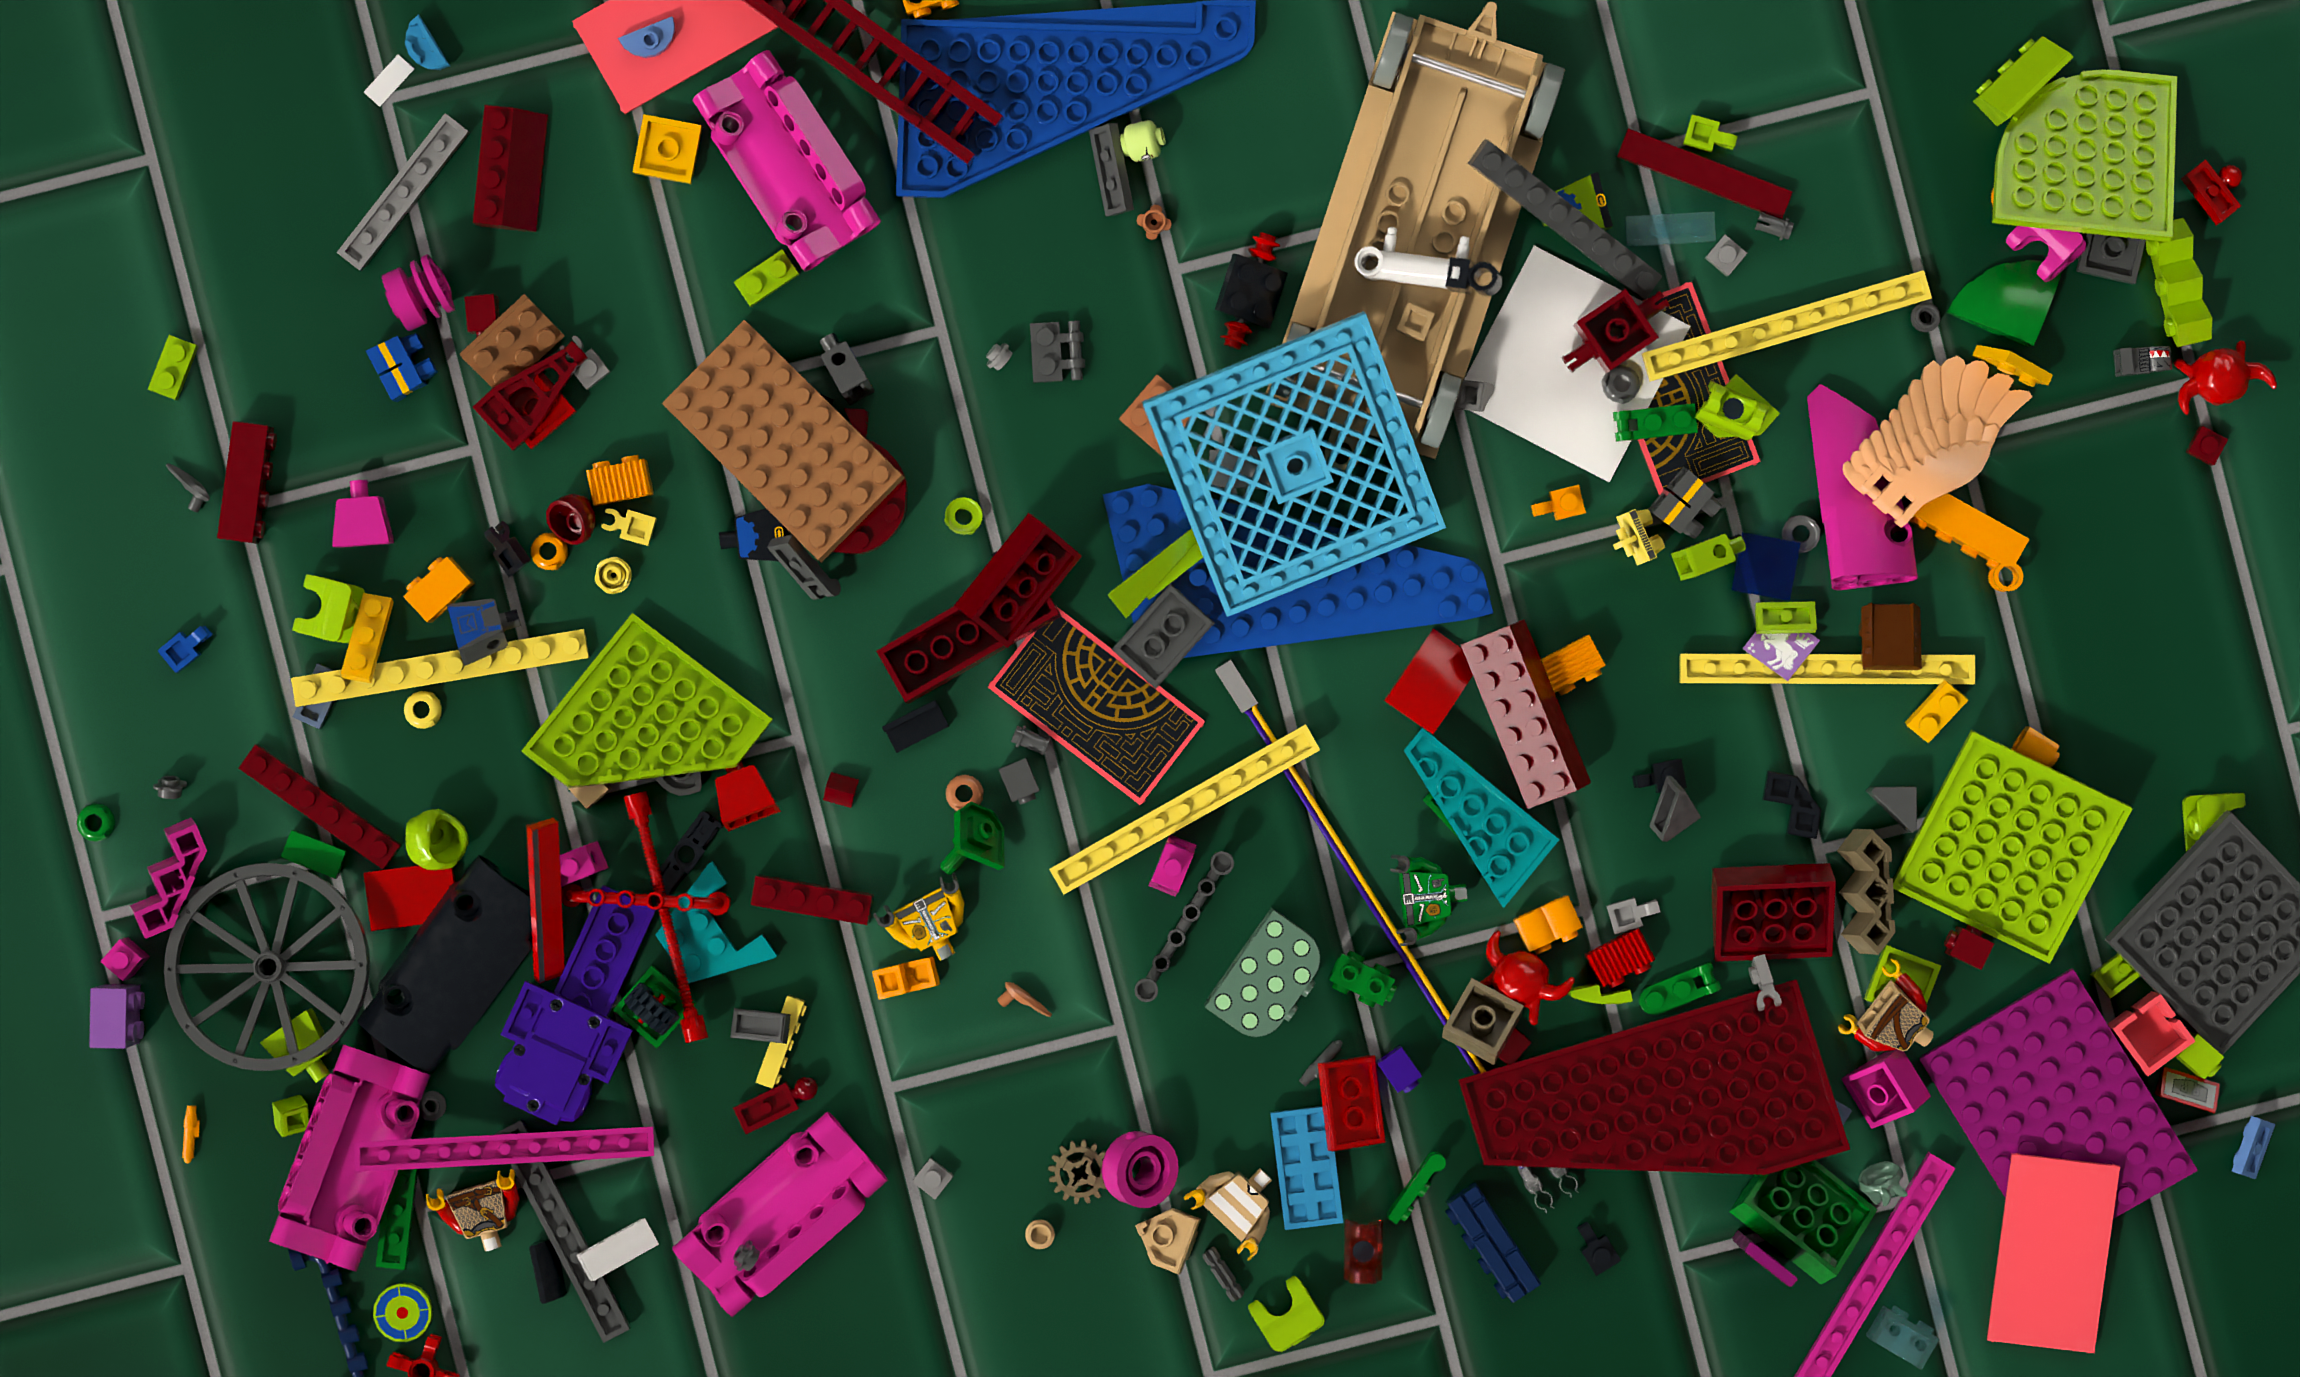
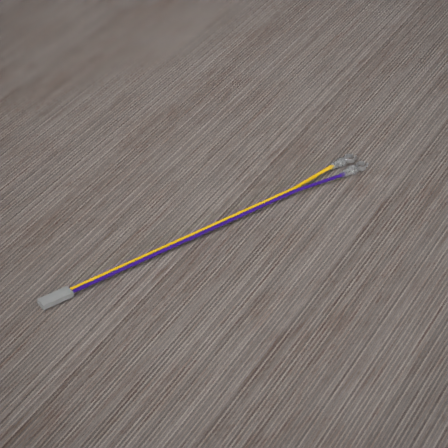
M1229 660L1215 669L1241 713L1248 715L1265 744L1268 746L1277 740L1257 709V700L1233 662ZM1294 766L1284 770L1283 772L1440 1021L1445 1026L1450 1013L1408 946H1400V943H1404V940L1400 934L1396 933V927ZM1457 1046L1475 1075L1486 1072L1476 1055ZM1517 1166L1528 1192L1536 1194L1537 1191L1541 1190L1542 1193L1549 1194L1546 1191H1542L1543 1184L1530 1167ZM1549 1168L1552 1175L1556 1178H1560L1565 1174L1567 1177L1575 1179L1566 1174L1568 1172L1567 1168ZM1576 1181L1575 1191L1578 1192V1191H1577L1578 1184H1577V1181ZM1563 1191L1566 1194H1570V1197H1572L1570 1192ZM1537 1206L1538 1208L1545 1210V1213H1547V1210L1545 1208Z

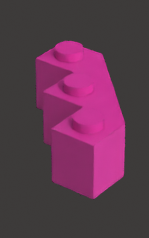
M192 818L164 829L175 856L147 867L158 894L130 905L145 939L174 927L183 901L187 898L198 867L207 852L198 827Z

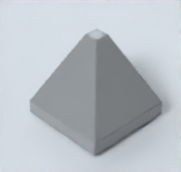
M1463 380L1457 396L1455 409L1483 412L1494 390V385L1487 382Z

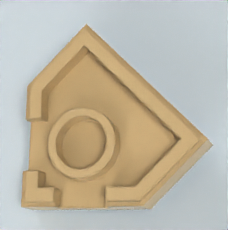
M1172 1208L1135 1225L1147 1249L1151 1263L1178 1275L1181 1274L1185 1261L1189 1260L1198 1235L1197 1229L1201 1219Z

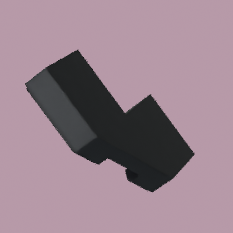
M1767 771L1762 800L1791 805L1786 834L1817 839L1821 809L1806 790L1799 777Z

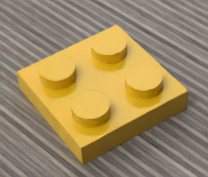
M643 114L632 172L634 174L692 185L702 125Z

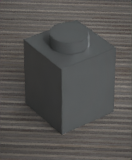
M1027 758L998 769L1012 802L1018 800L1021 805L1036 799L1035 792L1040 791Z

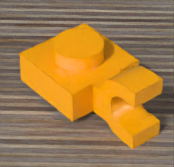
M1579 485L1549 492L1551 501L1531 505L1533 517L1554 512L1556 521L1586 513Z

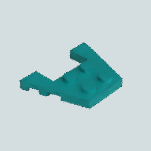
M712 861L706 866L687 893L693 897H708L728 882ZM683 897L681 905L687 908L690 900L687 897ZM675 908L670 914L672 915V922H674L673 926H675L674 929L676 930L674 933L677 934L675 937L678 940V948L681 951L680 955H682L681 959H683L682 962H684L683 966H685L684 970H686L685 973L689 983L774 959L778 956L764 934L738 951L708 909L680 911ZM661 926L655 936L667 953L670 954L669 945L666 942L667 938H665L666 934H664L665 931L663 930L664 927Z

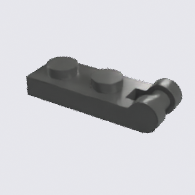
M793 535L771 539L767 548L811 599L818 600L825 596L833 597L840 594L841 586L839 581L830 579L818 562L810 556L800 541Z

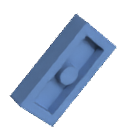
M2251 1116L2250 1121L2244 1128V1137L2240 1149L2236 1152L2233 1159V1172L2256 1179L2275 1124Z

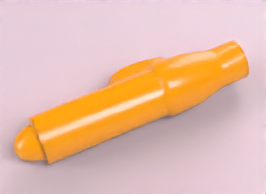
M187 1105L183 1125L182 1158H184V1162L187 1164L194 1158L195 1138L199 1137L200 1120H197V1106Z

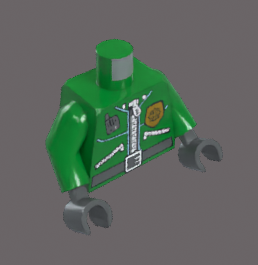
M1394 854L1391 858L1398 860V866L1396 869L1390 868V871L1396 872L1399 875L1403 925L1405 927L1398 929L1396 933H1404L1406 935L1405 942L1400 943V946L1413 945L1417 940L1432 935L1446 923L1447 917L1452 915L1451 903L1467 901L1466 884L1449 885L1448 875L1442 873L1441 867L1423 857H1406Z

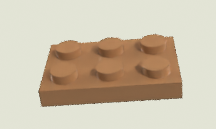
M524 294L460 353V356L493 388L533 366L562 340L565 335Z

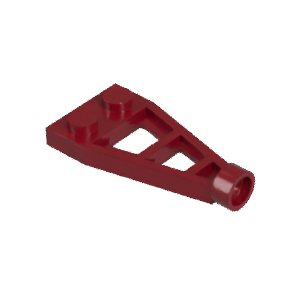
M571 341L559 352L493 387L472 408L515 451L536 432L578 366L584 363L588 356ZM567 354L573 358V363L566 360ZM553 368L559 374V379L548 392H543L534 382V379L545 369ZM523 387L532 388L538 396L537 404L527 416L520 415L509 402L510 395Z

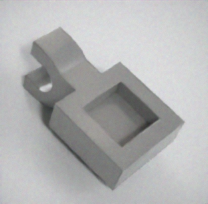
M1635 897L1606 905L1614 934L1642 927L1641 917L1661 912L1656 899L1637 905Z
M1765 954L1753 957L1752 967L1748 969L1753 985L1758 983L1761 990L1756 1001L1758 1011L1765 1009L1763 999L1766 997L1772 998L1775 1006H1780L1782 1001L1780 995L1774 989L1773 978Z

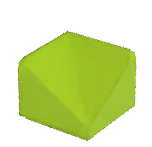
M301 1095L272 1102L275 1128L282 1137L306 1130L309 1122L308 1104Z

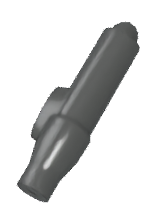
M1336 1040L1332 1042L1314 1063L1306 1069L1304 1075L1299 1079L1305 1087L1315 1078H1319L1318 1063L1331 1061L1341 1050L1342 1041Z

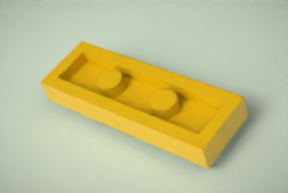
M363 593L340 674L342 678L365 683L372 682L394 604L392 598Z

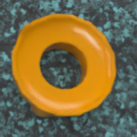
M554 533L539 535L531 545L533 562L544 570H558L568 557L567 543L563 542ZM545 543H552L556 547V555L550 560H546L541 556V547Z

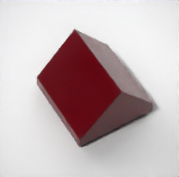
M831 772L825 787L823 800L852 808L859 780Z

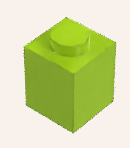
M2190 1031L2189 1033L2195 1042L2175 1057L2197 1077L2206 1079L2207 1076L2212 1077L2221 1068L2220 1062L2224 1056L2199 1034Z

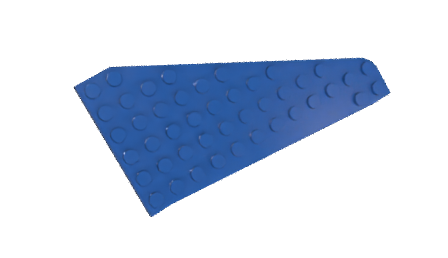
M1256 0L1197 1L1195 3L949 20L901 19V42L1000 113L1004 120L996 127L978 113L974 116L972 125L964 136H960L957 142L976 155L971 166H968L898 115L896 196L946 198L1078 137L1091 129L1104 125L1240 62L1250 53L1254 45ZM905 62L900 69V100L904 98L922 73L908 62ZM929 79L909 107L925 118L945 89ZM953 96L933 124L949 135L969 107Z
M1145 484L1103 494L1123 582L1191 529L1177 490ZM1213 499L1215 507L1217 506L1219 500ZM1226 502L1223 511L1235 516L1239 505ZM1246 507L1241 518L1254 523L1259 510ZM1266 513L1260 526L1273 531L1278 517ZM1222 518L1221 522L1227 533L1232 521ZM1284 521L1279 534L1292 538L1297 525ZM1307 521V523L1319 527L1320 525L1318 523ZM1238 524L1233 537L1245 542L1251 529ZM1327 526L1325 530L1337 535L1340 529ZM1303 528L1298 541L1310 546L1316 533ZM1257 532L1251 545L1264 550L1269 536ZM1322 536L1318 546L1332 539ZM1276 539L1271 553L1283 557L1288 544ZM1230 543L1237 560L1242 548ZM1407 544L1229 617L1225 614L1204 558L1170 583L1214 622L1212 627L1184 658L1456 622L1493 614L1484 573L1475 562L1463 557ZM1295 547L1291 557L1304 552V550ZM1248 551L1243 564L1256 568L1261 555ZM1267 558L1263 568L1277 562ZM1241 570L1243 576L1250 574ZM1167 587L1150 600L1146 597L1131 613L1133 625Z

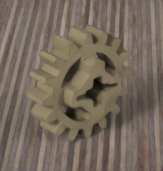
M1086 1139L1082 1140L1080 1146H1076L1074 1140H1071L1069 1149L1061 1145L1059 1149L1062 1154L1060 1156L1057 1154L1052 1155V1159L1057 1162L1056 1165H1049L1048 1167L1049 1171L1055 1172V1175L1049 1178V1182H1057L1058 1184L1054 1192L1064 1191L1063 1200L1065 1201L1070 1196H1073L1074 1204H1078L1079 1199L1084 1197L1087 1204L1090 1203V1195L1092 1194L1100 1198L1101 1194L1098 1189H1106L1102 1178V1159L1105 1156V1150L1097 1153L1096 1143L1092 1144L1090 1148L1086 1147ZM1074 1153H1084L1083 1156L1078 1159L1072 1160L1068 1157L1069 1155ZM1093 1159L1099 1165L1100 1176L1092 1170L1091 1164ZM1087 1160L1085 1173L1088 1175H1081L1073 1183L1075 1179L1073 1167L1079 1168ZM1060 1168H1063L1068 1173L1069 1180L1067 1184L1061 1178ZM1089 1184L1093 1186L1084 1191H1076L1080 1185Z

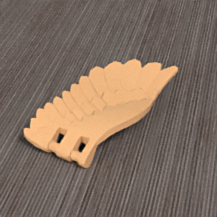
M1955 356L1944 361L1940 366L1933 360L1923 368L1920 380L1914 379L1911 381L1908 395L1904 394L1899 400L1898 410L1892 409L1889 414V420H1883L1879 431L1874 430L1869 439L1862 441L1859 451L1857 450L1852 453L1850 462L1846 461L1843 463V473L1853 487L1861 494H1867L1872 498V503L1884 514L1889 513L1895 519L1894 523L1902 528L1923 505L1972 481L1982 471L2000 428L2020 407L2032 398L2029 391H2010L2009 388L2014 380L2006 374L1997 373L1988 379L1989 366L1985 361L1975 360L1966 365L1962 358ZM1881 476L1890 482L1882 491L1874 485ZM1903 496L1911 501L1904 510L1897 505Z

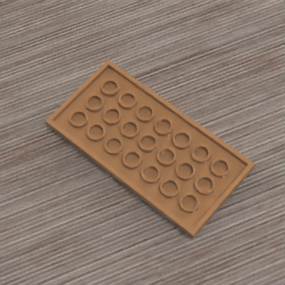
M745 320L662 403L821 563L905 478Z

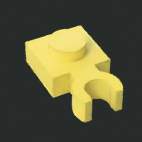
M606 509V513L614 515L615 522L613 525L602 524L601 527L604 530L615 531L621 529L619 538L646 546L650 545L657 518L627 510L626 517L624 518L617 510Z

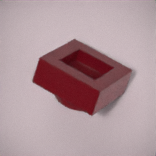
M2199 426L2186 453L2214 466L2228 439L2204 426Z

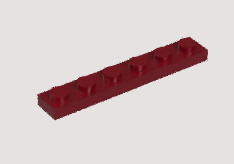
M258 744L253 746L238 768L383 870L386 869L402 846Z

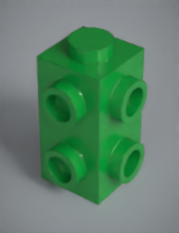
M1349 950L1347 955L1340 952L1328 977L1330 981L1334 982L1332 988L1346 995L1349 990L1360 995L1358 998L1360 1002L1373 1008L1376 1003L1383 1006L1385 1000L1391 1001L1397 989V986L1393 985L1394 977L1390 976L1392 970L1378 963L1371 967L1363 963L1365 957Z

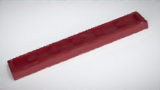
M1629 128L1617 154L1618 158L1780 219L1784 216L1793 192Z

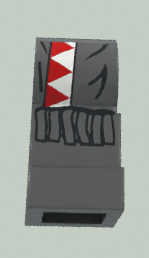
M2170 346L2120 348L2113 351L2116 377L2172 370Z

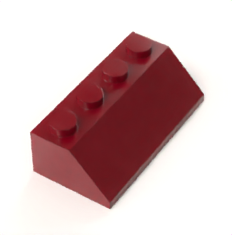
M484 105L473 223L478 227L537 232L548 115L512 107Z
M1028 513L954 606L1006 648H1009L1082 555L1044 523Z

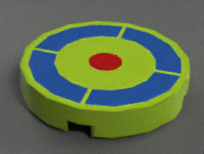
M398 1283L391 1285L378 1296L374 1304L373 1318L376 1327L385 1337L395 1342H408L417 1339L428 1329L433 1319L432 1302L429 1295L415 1284Z

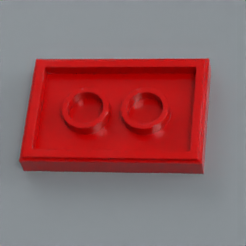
M416 865L364 872L371 931L423 924L449 889V886L455 882L454 868L426 870Z
M1375 1055L1318 1063L1328 1151L1386 1143Z

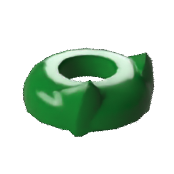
M95 803L87 805L80 811L76 824L78 831L84 838L89 841L98 842L110 837L114 830L115 819L107 806ZM92 814L98 815L102 820V826L98 831H92L87 826V819Z

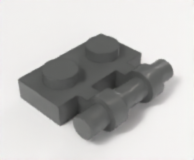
M1068 321L1069 333L1060 334L1059 322L1030 324L1033 383L1063 382L1062 370L1071 369L1072 381L1083 380L1085 359H1082L1081 342H1084V334L1080 332V321ZM1061 343H1069V360L1061 359Z

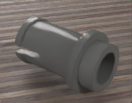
M1760 212L1758 220L1767 222L1769 225L1757 222L1755 230L1778 236L1781 241L1783 238L1789 240L1794 223L1789 222L1790 218L1783 220Z
M1025 725L1023 728L1017 726L1011 742L1016 744L1015 747L1018 748L1020 745L1043 756L1050 738L1027 730Z

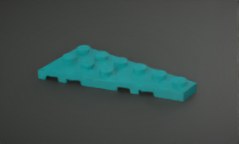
M1422 727L1403 751L1500 905L1504 908L1559 839Z

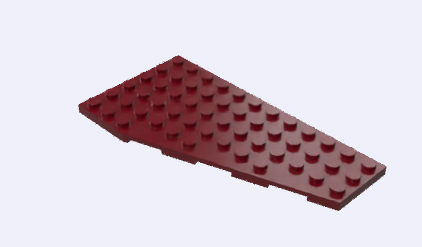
M1797 979L1774 986L1782 1001L1780 1006H1775L1773 999L1766 997L1763 999L1765 1009L1758 1011L1756 1001L1758 994L1761 992V990L1458 1080L1484 1165L1767 1175L1850 1150V1146Z

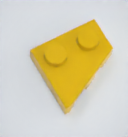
M1977 345L1972 355L1996 366L1998 370L2004 373L2018 376L2020 382L2031 387H2035L2036 383L2049 385L2053 374L2012 351Z

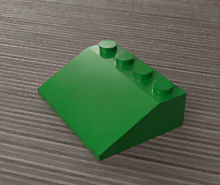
M1814 1160L1767 1175H1754L1742 1190L1729 1212L1822 1285L1838 1275L1878 1209Z

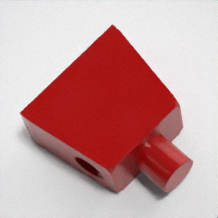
M741 761L737 767L726 768V775L715 779L721 821L728 831L781 812L755 765L743 767Z

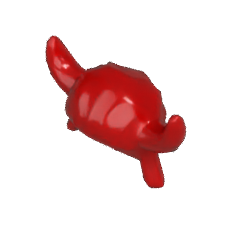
M2241 340L2236 344V350L2220 348L2209 351L2200 356L2192 365H2189L2182 359L2174 361L2175 367L2190 378V380L2182 385L2178 392V403L2185 415H2188L2190 412L2189 403L2191 398L2200 395L2212 405L2218 406L2224 403H2231L2243 397L2248 389L2249 380L2259 379L2266 382L2272 389H2276V378L2273 372L2264 364L2246 362V343Z
M1498 930L1490 937L1486 947L1487 960L1494 970L1480 983L1488 987L1493 986L1497 992L1529 1008V1022L1532 1025H1537L1541 999L1548 1001L1562 999L1572 989L1575 978L1570 977L1558 986L1549 984V969L1537 955L1522 950L1504 955L1500 951L1499 940L1501 932Z

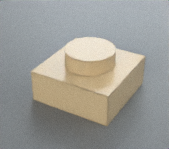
M1407 302L1396 331L1423 342L1435 313Z

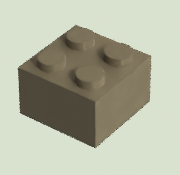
M1471 978L1443 1028L1442 1038L1494 1065L1519 1022L1524 1006Z

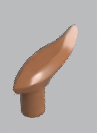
M1012 982L1005 983L1007 990L997 998V1001L1003 1007H1006L1011 1001L1016 999L1021 1004L1030 1006L1045 1016H1052L1040 1002Z

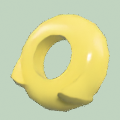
M419 691L413 693L404 704L405 718L416 728L426 729L436 725L442 714L440 700L432 692ZM420 701L426 702L430 708L428 716L422 719L418 718L414 713V707Z

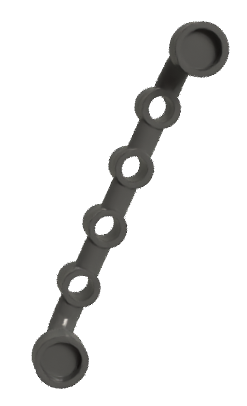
M1219 851L1211 857V869L1206 878L1199 881L1197 893L1191 903L1184 906L1183 916L1176 928L1169 931L1168 941L1161 953L1153 958V966L1148 975L1136 983L1134 992L1140 1001L1151 1002L1156 998L1158 994L1156 983L1162 972L1169 969L1170 959L1177 947L1185 942V934L1192 922L1200 917L1202 905L1207 897L1215 892V884L1220 875H1226L1232 871L1234 860L1228 852ZM1210 882L1212 884L1211 891L1203 892L1201 890L1202 883ZM1189 907H1194L1197 910V915L1193 918L1186 915V910ZM1175 932L1182 935V940L1178 943L1171 941V935ZM1158 958L1166 959L1167 965L1164 968L1156 966L1155 962Z

